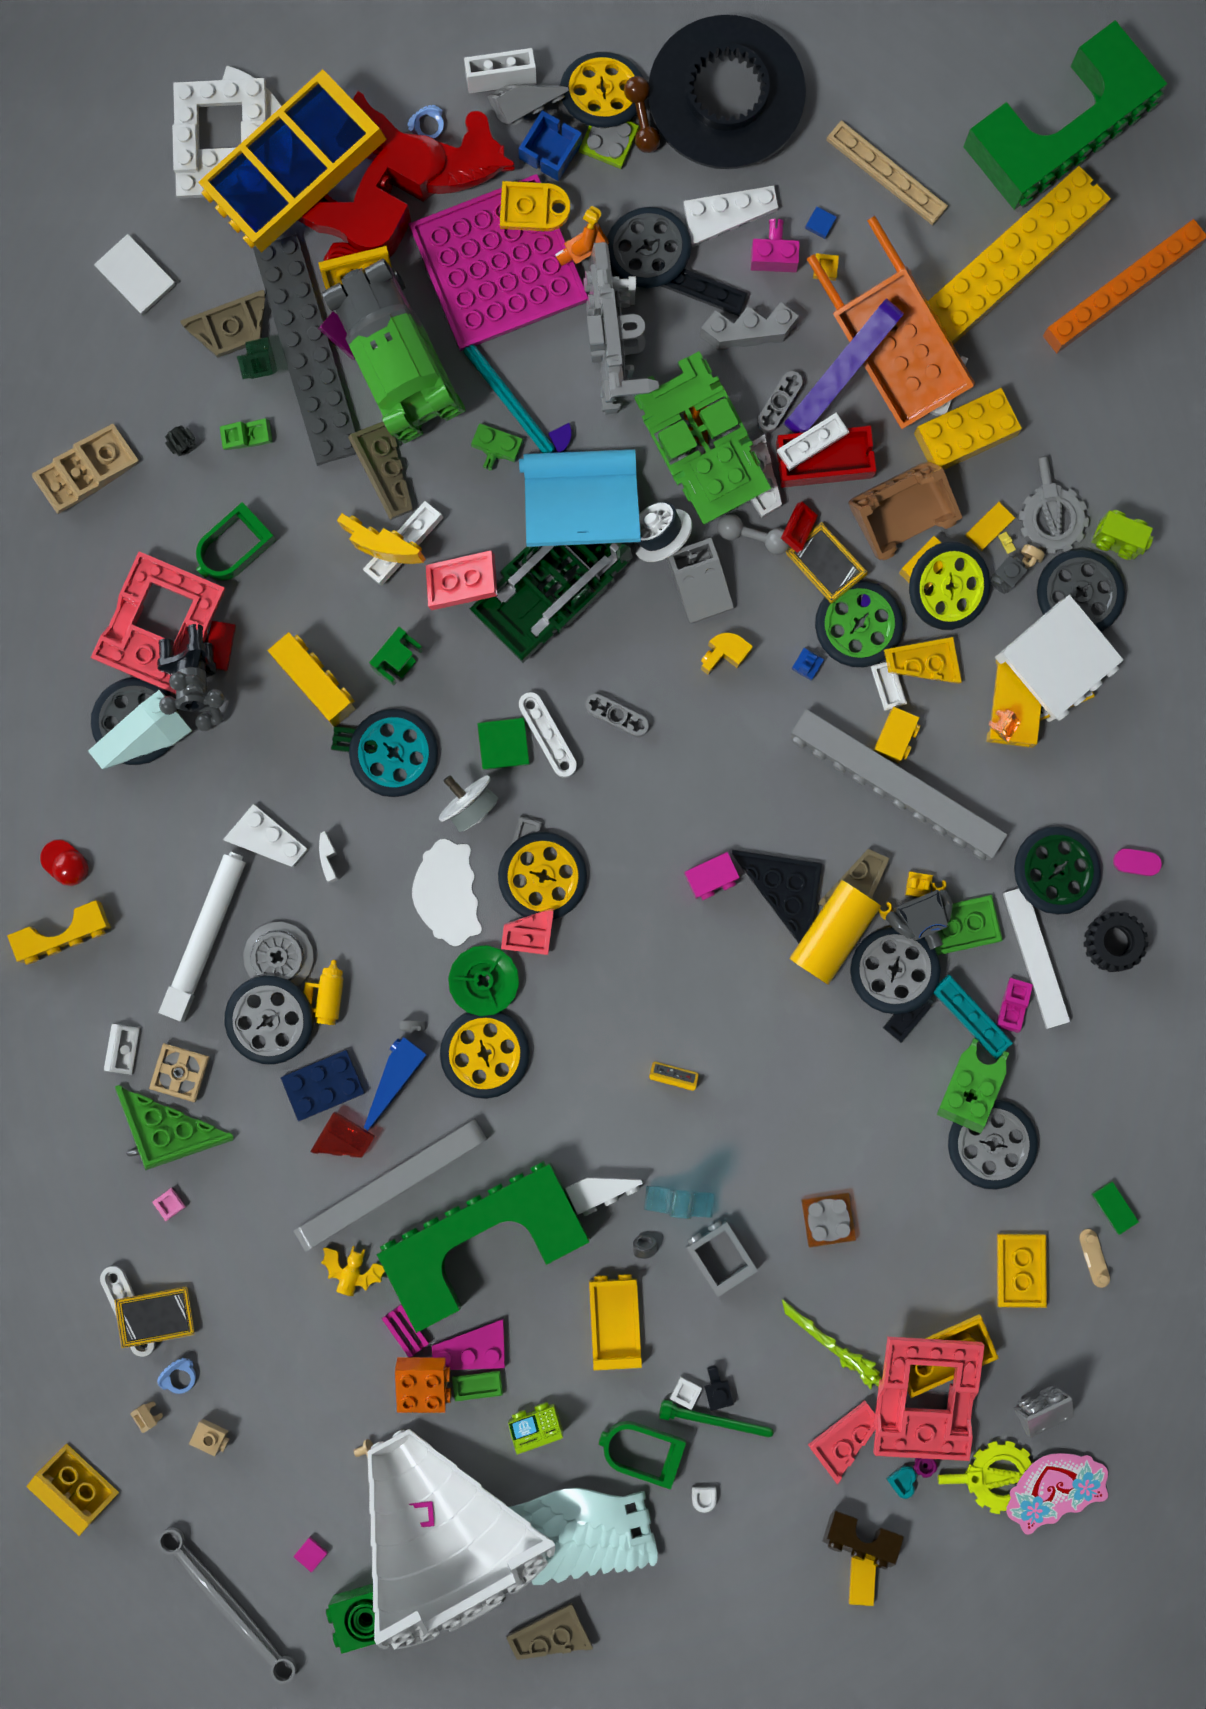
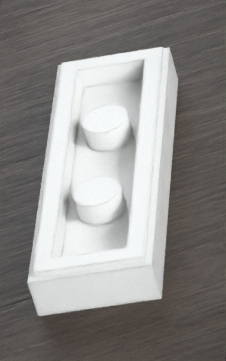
M836 412L777 449V453L790 471L848 435L849 431Z

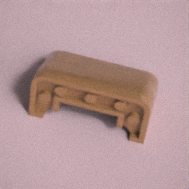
M932 462L919 464L855 496L848 502L873 553L879 560L893 557L895 555L894 552L897 550V544L935 525L947 529L956 525V521L962 519L943 468Z

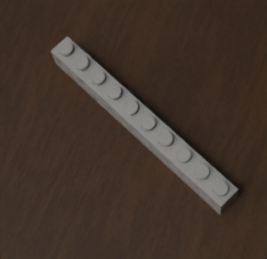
M807 709L790 734V737L793 738L792 742L797 746L810 748L813 750L812 754L818 759L824 761L826 758L833 763L832 767L837 771L850 773L853 775L852 779L862 786L866 783L873 788L872 792L881 798L885 796L893 800L892 804L902 811L906 808L913 813L912 817L921 823L925 821L933 825L932 829L942 836L946 833L953 838L952 842L961 848L966 846L973 850L972 854L982 861L985 859L991 860L1007 836L1003 831Z

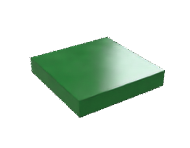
M524 718L477 723L483 770L529 765Z

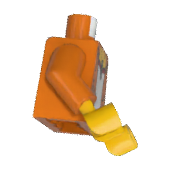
M590 206L583 217V220L589 224L584 227L581 233L564 243L566 248L555 254L561 266L566 265L572 260L577 264L591 256L594 243L605 242L609 244L608 239L598 224L601 216L600 209Z

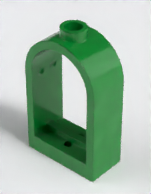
M241 502L200 539L196 548V558L199 564L196 570L204 579L209 576L220 581L230 580L239 575L275 543L276 539L251 510ZM240 519L260 542L229 569L224 571L209 569L204 560L207 548Z
M623 1421L615 1424L608 1432L602 1431L598 1445L604 1447L606 1461L614 1470L671 1490L686 1440L636 1422ZM630 1429L670 1442V1448L660 1477L615 1461L609 1452V1443L612 1437L621 1430Z

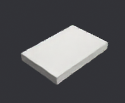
M129 234L122 238L94 264L100 273L142 316L176 285Z

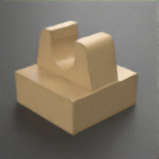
M155 1402L143 1404L130 1413L142 1433L157 1425V1422L163 1417L162 1413L156 1416L151 1415L150 1409L156 1405Z

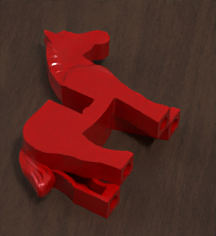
M357 91L352 100L380 128L387 140L367 157V159L373 162L368 167L358 186L354 202H337L326 194L297 221L318 233L333 235L344 241L332 243L323 259L324 261L387 246L390 258L396 252L409 227V223H411L408 204L390 195L392 190L391 184L424 202L433 193L446 194L463 191L486 182L500 171L515 170L514 162L505 157L504 145L501 146L493 139L489 129L488 118L480 111L470 112L466 116L467 133L463 137L461 146L456 148L436 141L426 135L402 133L382 113L370 106L363 93ZM348 114V120L336 138L338 146L345 150L350 149L366 134ZM312 177L307 187L315 180L314 177ZM297 188L293 197H297L303 190Z

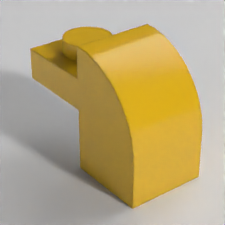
M718 634L708 643V646L714 651L711 652L709 650L701 659L703 663L701 670L709 675L722 657L738 668L752 651L753 646L736 634Z

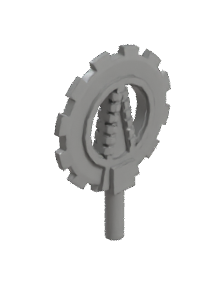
M1042 457L1038 460L1043 485L1034 490L1036 492L1035 495L1032 497L1028 495L1022 503L1025 505L1023 511H1019V521H1022L1023 528L1020 530L1024 538L1028 537L1030 539V545L1038 549L1039 547L1045 549V553L1056 554V550H1063L1064 553L1073 549L1071 545L1075 541L1080 543L1085 536L1082 532L1084 527L1088 528L1089 518H1085L1084 510H1087L1084 501L1080 502L1075 497L1077 495L1072 489L1068 491L1061 489L1062 485L1052 483L1048 457ZM1062 506L1066 508L1070 515V525L1063 534H1061ZM1040 508L1051 536L1044 533L1037 523V514Z

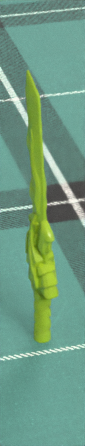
M782 1299L785 1314L837 1355L843 1368L848 1367L851 1371H858L863 1383L869 1389H872L873 1384L879 1387V1379L882 1378L879 1376L880 1372L874 1368L875 1362L863 1358V1355L850 1352L848 1348H841L836 1344L835 1339L822 1333L815 1327L812 1320L802 1316Z

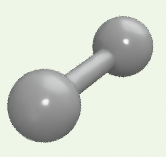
M726 514L718 521V533L725 540H735L742 535L765 542L767 550L776 555L785 553L790 547L781 539L784 529L775 528L768 533L743 526L742 520L734 514Z

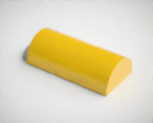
M841 880L789 959L829 985L881 908V905Z
M980 1314L924 1338L982 1342L985 1345L982 1366L999 1359ZM910 1365L907 1389L909 1396L913 1398L953 1380L955 1367Z

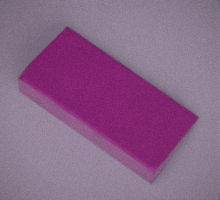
M332 311L318 329L349 358L354 360L355 357L346 341L347 333L338 315Z

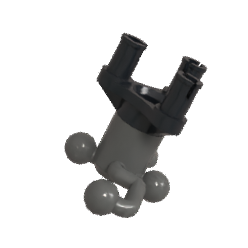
M191 624L188 626L189 644L182 653L174 656V642L172 639L165 638L158 642L160 658L157 660L158 670L171 675L169 683L176 690V699L172 696L163 697L160 700L159 708L166 715L174 714L177 709L189 712L210 710L212 716L208 713H201L195 720L196 727L199 730L208 731L214 725L222 722L223 715L219 707L224 704L225 697L217 689L210 690L207 693L206 678L217 673V665L214 662V645L212 643H203L202 625L198 624V630H196V624Z

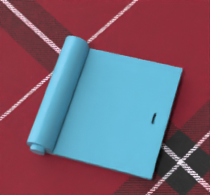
M635 449L523 454L524 459H519L520 473H524L527 547L641 542Z

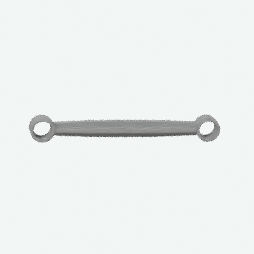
M175 1527L166 1529L158 1539L160 1550L165 1554H174L218 1609L272 1666V1678L280 1684L290 1682L297 1671L294 1659L290 1656H281L242 1607L184 1545L185 1537L183 1532ZM172 1532L178 1535L180 1539L178 1548L168 1549L164 1545L163 1539L165 1534ZM281 1661L288 1662L292 1667L291 1676L286 1678L278 1676L275 1671L277 1663Z

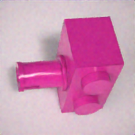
M776 219L769 220V239H753L750 270L796 273L799 263V241L783 240L784 221L778 219L777 228H775Z

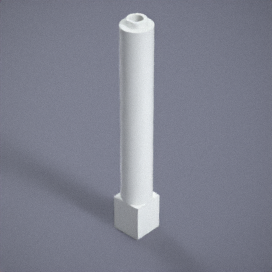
M230 852L229 855H223L172 985L168 987L158 1013L180 1022H185L195 997L193 994L246 862L242 861L243 856Z

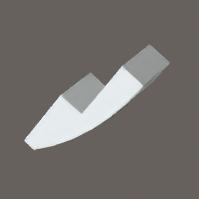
M324 831L320 833L319 840L320 860L326 880L331 884L339 880L329 858L337 855L328 834Z

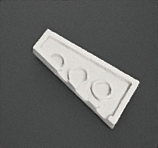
M774 186L685 200L683 202L692 247L778 210Z

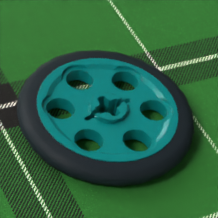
M401 709L381 710L368 716L354 731L349 748L350 765L357 779L370 791L388 797L406 796L424 786L433 775L438 759L437 741L431 728L416 714ZM385 724H390L394 728V733L389 737L383 736L380 732L381 727ZM405 731H415L417 734L416 740L411 743L406 742L403 739ZM373 740L377 743L378 748L375 753L369 754L364 750V745L367 741ZM384 743L389 748H399L398 755L404 762L402 763L394 756L390 759L388 757L390 753ZM414 752H419L423 755V761L419 765H414L409 760L410 755ZM375 763H380L384 767V772L380 776H374L370 772L371 766ZM397 769H403L407 773L406 779L402 782H398L393 778V774Z

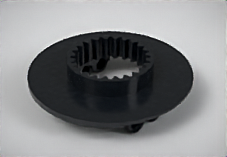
M738 15L705 17L678 30L669 38L657 54L651 68L648 83L650 86L648 96L650 111L664 140L676 152L688 160L716 169L744 168L764 161L774 155L789 141L795 132L804 110L806 97L804 73L796 53L788 42L769 26L757 20ZM725 56H728L730 61H733L735 57L738 58V63L740 64L746 61L747 68L753 67V74H758L757 81L760 82L761 90L758 103L754 104L753 110H747V116L741 113L739 119L736 120L734 116H731L729 121H726L725 116L717 119L715 113L709 116L708 109L701 110L702 104L701 102L697 103V95L694 94V82L696 81L697 74L701 73V67L706 68L708 61L715 63L717 57L724 61Z

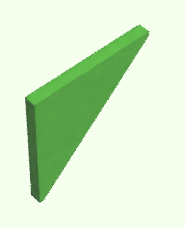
M120 1085L115 1086L145 1170L233 1141L234 1139L233 1134L229 1132H223L206 1122L193 1119L178 1110L168 1106L165 1107L138 1093L130 1092Z

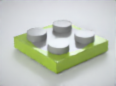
M628 121L610 128L589 126L579 148V153L622 169L639 125Z

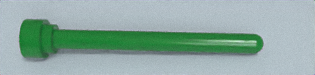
M663 1399L661 1403L659 1419L669 1421L670 1418L674 1419L677 1417L764 1437H772L774 1434L773 1429L769 1427L678 1408L676 1404H673V1401Z

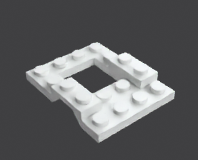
M265 78L173 83V170L176 173V196L178 199L204 198L201 193L204 189L198 182L235 149H200L199 107L242 105V143L267 120ZM264 144L254 155L268 169ZM247 160L224 180L216 190L222 197L269 194V181Z

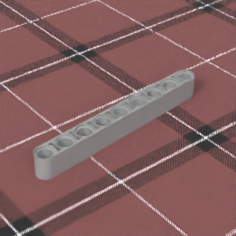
M474 1119L293 1232L306 1252L486 1141L487 1138Z

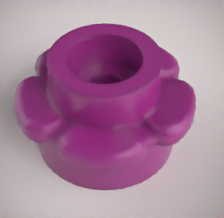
M915 1458L914 1470L916 1474L922 1475L924 1478L931 1477L937 1470L935 1459ZM924 1463L928 1465L926 1468L923 1467Z

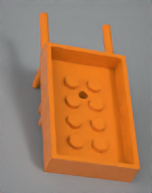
M873 216L867 222L897 272L844 305L815 254L808 257L807 261L835 306L836 310L833 312V315L849 342H851L886 298L904 313L896 323L897 329L890 330L863 363L900 428L903 429L972 388L975 382L947 336V331L941 325L938 316L933 312L913 278L911 269L904 266L876 216Z

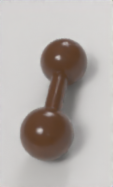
M634 76L626 81L624 94L630 102L635 103L640 123V129L635 135V144L640 151L651 153L659 147L661 137L654 127L649 126L644 101L649 96L650 86L643 77Z

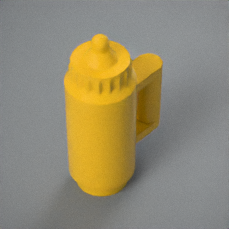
M332 960L328 968H323L319 984L305 982L303 993L311 1005L314 987L318 988L316 1009L312 1008V1012H315V1017H317L316 1023L335 1025L336 1020L339 1019L344 979L342 977L343 971L338 969L336 960Z

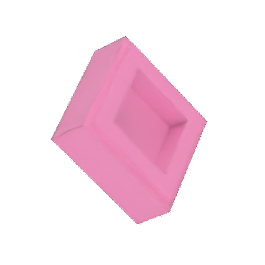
M173 1187L152 1201L165 1221H168L186 1208V1205Z

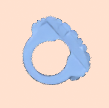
M436 105L423 107V109L417 111L409 119L408 129L413 134L426 135L420 129L419 120L421 117L428 115L436 119L438 130L435 134L426 136L433 139L437 138L443 131L444 123L441 117L443 110Z
M182 1358L172 1362L171 1365H168L160 1373L157 1380L158 1386L163 1390L168 1389L175 1394L188 1392L196 1381V1374L192 1368L193 1361ZM176 1369L186 1371L191 1378L189 1385L182 1389L174 1387L171 1383L170 1374Z

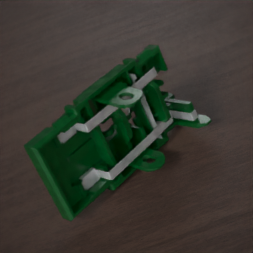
M606 543L607 548L603 544L526 546L500 571L502 578L496 580L498 596L478 600L469 609L524 663L541 647L542 643L545 644L554 635L553 633L557 631L560 634L565 625L568 627L607 589V584H612L615 581L613 577L615 573H619L628 564L627 562L633 558L631 549L627 544ZM560 557L564 561L568 557L571 560H573L570 564L566 565L560 573L557 571V569L561 567ZM577 564L579 566L576 570L577 573L566 581L563 576ZM550 576H552L553 579L549 583H547V585L543 588L542 591H539L537 589V587L540 585L539 583L543 584ZM558 582L561 587L555 592V599L551 595L547 598L545 596L547 591Z

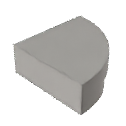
M400 1021L399 1029L401 1031H424L425 1022Z

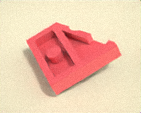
M550 908L504 924L501 949L548 955L554 909Z

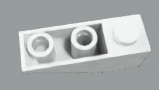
M587 1177L565 1189L577 1214L583 1213L584 1216H587L597 1211L595 1206L601 1203H605L608 1206L618 1201L617 1196L624 1192L628 1196L639 1191V1185L643 1183L641 1179Z

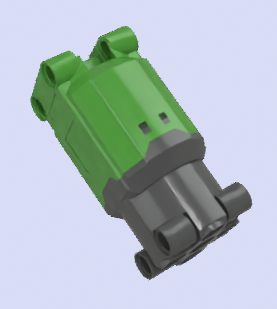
M384 258L366 267L365 270L360 268L350 271L341 279L342 283L339 282L322 292L323 299L331 311L336 310L347 333L346 341L383 415V422L392 436L406 444L423 435L421 426L430 419L439 416L441 419L449 421L466 411L418 315L411 309L403 292L406 289L403 279L397 270H392Z

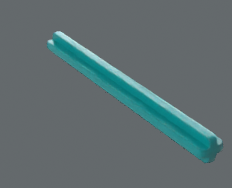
M475 345L465 347L463 349L465 355L541 452L553 453L555 451L553 444Z

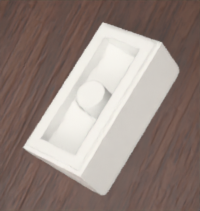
M112 1024L104 1071L132 1075L140 1028Z

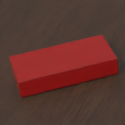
M802 501L797 503L781 539L796 552L802 551L818 515Z
M212 621L208 643L214 645V662L217 665V670L228 671L236 629L235 624Z

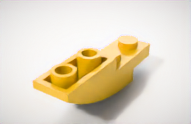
M343 513L337 519L342 529L351 534L349 540L354 547L370 556L404 564L424 563L426 560L421 553L422 548L413 541L407 543L403 540L404 537L395 530L389 532L383 528L379 533L371 526L368 529L362 526L363 523L355 516L351 515L349 518Z

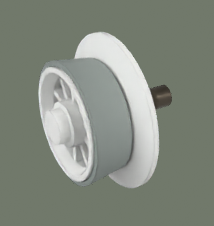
M451 775L446 777L443 782L457 797L442 811L439 820L443 822L450 818L459 832L465 831L474 824L481 822L498 800V797L486 787L491 778L488 775L484 776L463 790Z

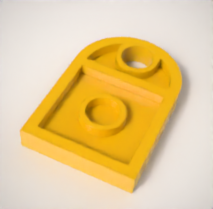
M502 181L500 229L554 231L562 227L568 220L570 200L566 192L559 186L549 183ZM556 203H562L565 206V210L561 213H556L552 207Z

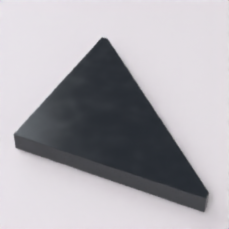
M732 850L733 857L799 944L814 922L822 863Z

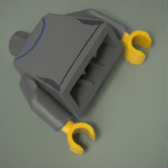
M942 880L941 888H937L935 883H932L931 893L894 908V911L889 902L886 903L887 911L879 909L881 918L887 920L894 930L907 939L913 938L914 941L925 937L931 950L943 945L938 931L948 927L947 923L951 920L953 903L948 891H946V882Z

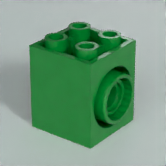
M373 1583L335 1594L328 1604L326 1616L329 1624L333 1623L335 1633H332L334 1645L336 1648L340 1647L341 1654L376 1644L374 1640ZM363 1613H370L372 1618L366 1617Z

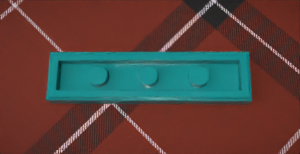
M947 975L938 984L934 995L990 1055L997 1060L1013 1042L950 975Z

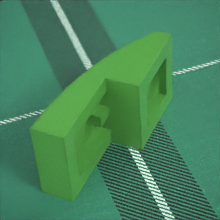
M266 418L248 423L240 421L220 426L224 450L273 443L270 421Z

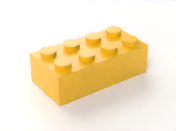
M999 388L917 426L914 435L927 461L946 470L1017 437L1022 428L1002 388Z
M288 632L267 651L331 725L336 727L356 710L352 705L355 702L353 697L344 687L341 689L337 687L339 685L337 679L329 670L325 672L322 670L324 665L313 652L310 654L306 652L309 648L298 635L293 637Z

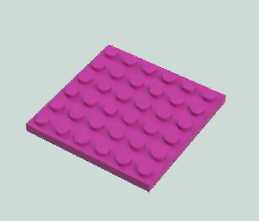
M537 174L517 181L541 183ZM502 188L409 223L410 230L460 352L470 345H479L588 301V296L573 260L561 266L555 254L566 248L560 228L554 231L500 229Z

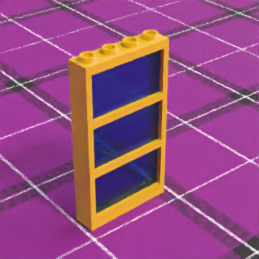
M322 69L198 183L204 189L201 193L208 202L212 203L214 201L217 204L215 209L223 218L228 216L231 219L228 223L237 233L242 231L245 234L242 238L252 249L256 246L262 253L387 139L380 128Z

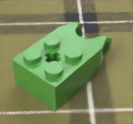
M973 1038L970 1047L961 1054L936 1115L981 1134L1005 1078L1006 1060L1009 1053L1004 1051L994 1064H983L979 1061L976 1054L978 1040ZM967 1096L973 1099L971 1103L966 1101Z

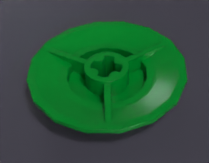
M487 945L472 947L461 953L453 962L448 976L449 991L455 1003L467 1013L477 1016L495 1015L506 1009L515 998L519 986L518 970L512 959L501 949ZM480 975L484 977L488 975L490 977L488 980L489 986H479L480 980L478 977Z

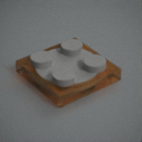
M848 1192L801 1199L808 1247L856 1241Z

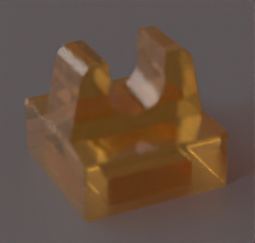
M1008 709L1005 711L997 710L995 714L1000 718L997 723L990 721L988 724L1001 739L1008 742L1021 722L1014 712Z

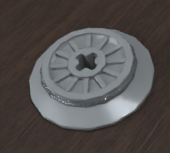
M271 922L256 929L248 938L243 952L244 967L251 979L259 976H277L287 979L297 986L301 985L310 974L314 962L313 947L307 935L297 926L286 922ZM281 951V957L284 959L275 963V957L272 954Z

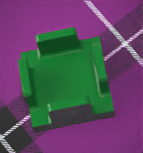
M401 627L395 630L369 662L373 671L393 686L396 684V680L385 670L390 669L400 678H404L416 663V660L412 657V651L405 646L409 644L419 653L423 651L422 646L412 639Z

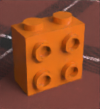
M397 1357L395 1367L397 1413H445L446 1404L451 1403V1388H447V1382H450V1367H446V1358Z

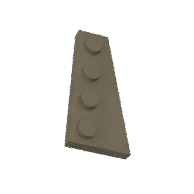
M384 422L350 434L348 438L389 519L392 520L409 513L412 510V504L407 484L403 479L401 471L403 468L396 450V439L388 432Z

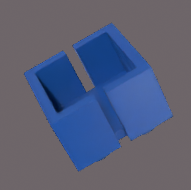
M542 110L518 148L519 159L536 169L541 166V172L559 182L582 144V133L563 123L562 135H560V120Z

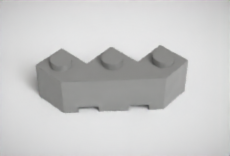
M780 302L766 320L748 306L733 324L715 310L702 326L700 337L717 350L738 346H757L770 342L781 343L797 325L799 315Z

